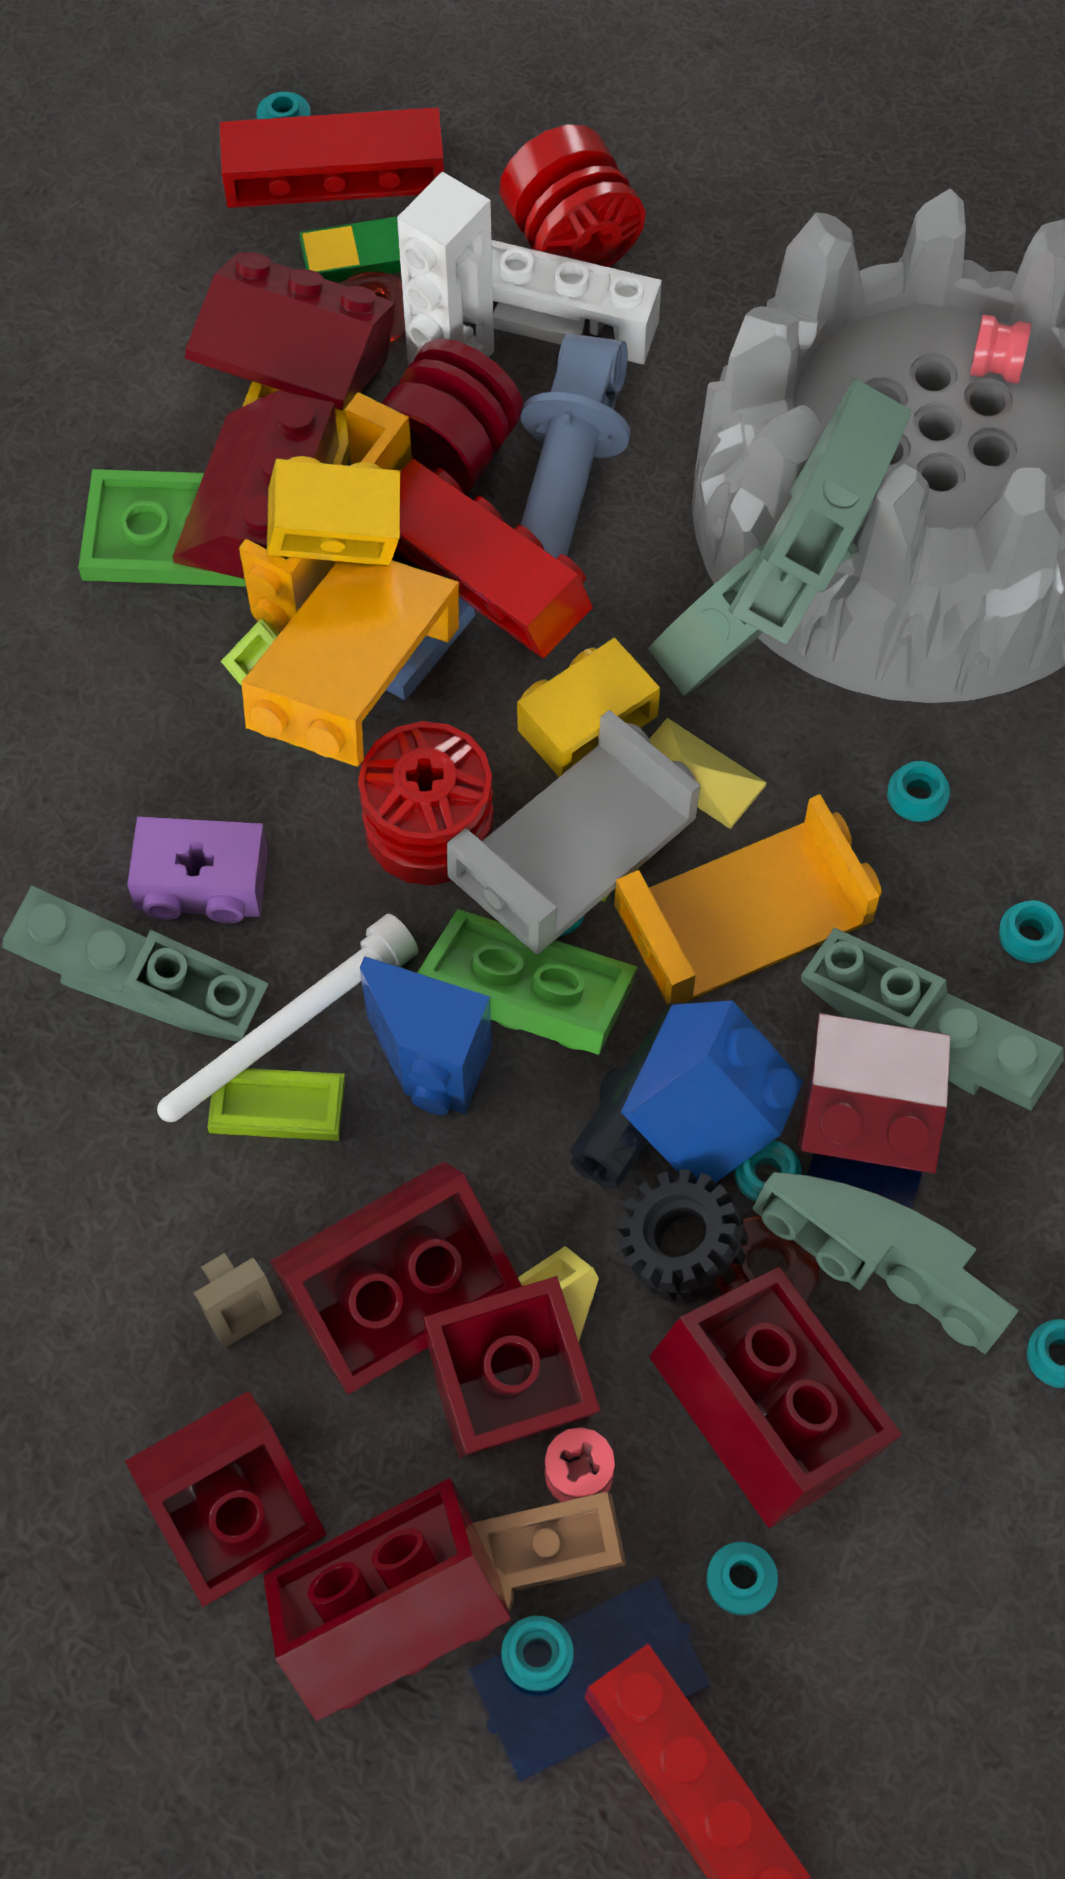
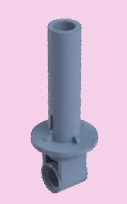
M566 334L560 347L558 367L551 392L530 397L524 403L521 422L524 428L535 439L543 443L521 525L530 530L542 543L544 551L554 558H557L560 554L568 555L594 457L607 458L618 455L627 448L631 434L629 425L614 410L617 395L624 384L628 362L627 344L622 340Z

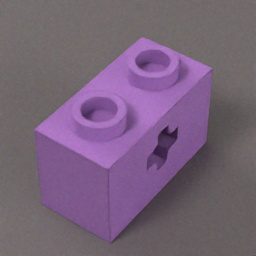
M137 817L127 882L135 910H142L146 915L161 920L176 919L181 913L206 914L211 920L220 923H237L242 921L244 916L260 917L268 858V846L263 824Z

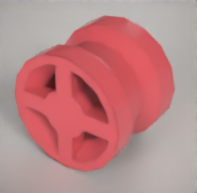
M982 314L970 375L983 377L988 373L1002 375L1006 382L1018 384L1027 351L1031 322L1017 321L1013 325L1000 324L995 316Z
M582 1427L567 1429L554 1438L547 1449L544 1473L546 1486L556 1500L564 1502L602 1492H609L614 1476L615 1461L613 1450L607 1440L596 1431ZM581 1453H583L580 1459L570 1463L564 1460V1458L571 1460L574 1457H580Z

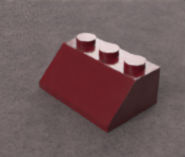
M238 252L213 276L185 348V359L287 393L332 402L335 409L343 411L358 392L360 393L383 368L388 359L395 302L378 297L372 290L365 287H347L323 279L321 274L313 270H294L273 263L267 256L260 253Z
M275 391L227 414L173 553L174 563L245 579L239 550L241 544L247 539L267 549L268 490L275 460H288L293 457L305 456L317 459L321 463L333 464L339 447L334 403Z
M444 1161L269 1261L296 1313L347 1395L429 1347L423 1317L522 1287L464 1173Z
M780 1267L681 1316L649 1356L769 1529L819 1500L902 1436L897 1426Z
M451 1477L263 1575L275 1659L316 1722L338 1710L349 1709L357 1705L368 1694L403 1676H410L420 1672L431 1661L467 1642H475L485 1638L496 1627L511 1620L498 1575Z

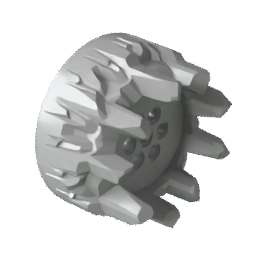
M951 188L925 203L916 213L903 256L899 262L874 265L859 271L852 230L835 216L825 213H815L786 248L775 297L767 301L766 307L753 308L745 315L732 348L728 365L723 367L720 381L708 384L694 475L692 498L694 530L706 570L715 584L754 549L767 543L793 497L789 493L854 378L912 410L887 472L852 540L859 552L836 570L824 593L818 590L787 645L766 633L758 637L759 640L779 656L815 677L851 691L889 700L924 703L975 700L1015 690L1042 679L1065 665V219L1050 222L1040 227L1026 250L1018 273L1012 271L988 272L972 260H964L966 235L964 201ZM982 314L995 316L1000 324L1013 325L1017 321L1031 322L1027 351L1018 384L1006 382L1002 375L988 373L983 377L970 375Z

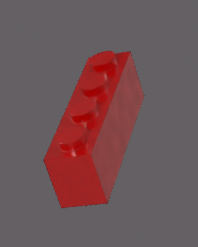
M439 107L219 122L221 169L227 208L419 195L441 172H444Z
M412 459L400 471V538L395 551L421 570L458 581L460 599L544 659L593 608L583 586V583L586 581L583 571L569 557L560 554L557 558H554L544 551L542 543L526 527L518 525L513 529L503 522L499 512L486 499L477 496L472 500L463 494L459 484L444 470L437 468L432 472L415 459Z
M649 1643L588 1687L584 1698L708 1879H812Z

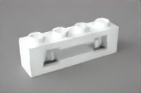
M441 172L397 217L408 366L413 362L417 353L426 342L438 338L457 340L478 349L488 357L494 352L490 199L446 173ZM472 241L474 243V253L468 248ZM463 315L476 324V336L473 335L474 332L470 326L463 325Z
M491 240L493 301L499 302L493 312L494 329L561 345L565 335L568 333L583 335L585 320L589 319V331L592 335L597 336L604 324L612 326L615 340H622L627 344L628 361L644 365L659 323L662 280ZM473 241L468 246L472 253H474ZM463 315V321L475 324Z

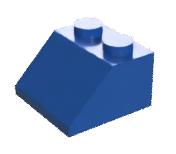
M364 956L360 965L367 1018L404 1094L411 1096L412 1103L426 1112L446 1115L450 1109L466 1115L492 1049L490 996Z
M734 1001L677 1004L671 1006L621 1113L678 1173L679 1169L691 1170L697 1181L701 1173L712 1177L716 1183L781 1135L804 1081Z

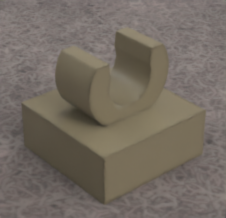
M223 1253L201 1266L210 1283L195 1291L194 1294L213 1332L224 1349L283 1314L265 1274L254 1258L234 1268L226 1254Z

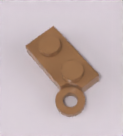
M608 1491L473 1523L498 1575L509 1612L514 1603V1589L519 1591L627 1566L613 1498Z

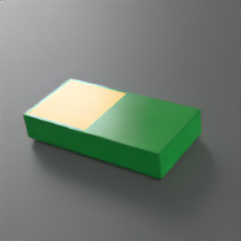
M398 216L299 232L305 268L318 272L322 275L323 279L332 282L401 272Z

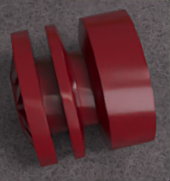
M441 338L426 342L413 362L409 364L403 373L400 384L393 386L381 403L409 417L412 459H415L432 472L437 468L447 472L459 484L465 495H468L493 459V452H497L521 419L523 399L514 381L499 364L476 348L457 340Z

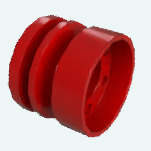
M566 124L541 133L527 142L510 159L501 176L499 195L518 228L525 234L524 236L533 250L609 267L618 262L634 246L644 229L646 211L641 199L635 190L631 188L625 174L620 172L614 157L598 132L585 125Z
M420 721L394 728L377 739L365 755L361 764L358 788L363 810L364 832L370 854L384 871L407 883L436 885L452 881L448 877L447 843L465 828L480 841H483L493 832L492 773L486 753L470 735L449 724ZM422 789H432V790L426 791V792H425V791H420V790H422Z

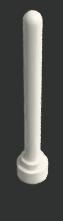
M386 914L367 928V937L360 942L361 950L165 1096L157 1107L160 1118L166 1122L179 1120L361 982L360 965L364 956L397 967H402L418 954L417 944L409 930L392 914Z

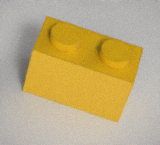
M305 456L293 457L288 460H275L268 490L267 555L390 566L400 538V471L382 469L376 464L367 462L355 463L350 466L325 464L317 459Z
M614 637L598 649L588 648L581 652L571 662L569 668L551 680L543 679L531 685L524 692L521 699L517 701L518 731L556 775L560 777L598 746L600 718L608 710L612 711L626 724L631 723L639 728L658 717L660 687Z

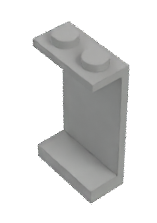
M608 710L600 718L598 746L483 841H480L465 828L447 843L448 877L538 955L613 891L616 879L635 872L696 819L700 784L684 764L679 761H671L651 744L647 735L638 726L631 723L626 724L612 711Z

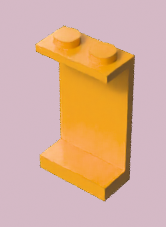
M358 392L345 408L351 465L367 462L376 464L382 469L401 471L412 460L409 417ZM245 539L239 550L250 609L254 618L257 621L262 618L270 622L278 632H281L337 561L297 557L285 559L281 556L267 555V549Z
M392 560L390 566L337 561L242 680L246 728L266 737L276 738L316 752L321 756L330 757L358 767L364 759L362 721L425 636L449 643L459 629V582Z
M819 794L809 799L804 823L648 888L639 870L616 879L614 906L666 1004L674 1002L686 1003L823 944L834 927L848 933L872 923L879 897H881V886L873 868L866 862L861 864L852 850L851 834L843 817L838 812L831 814L822 796Z

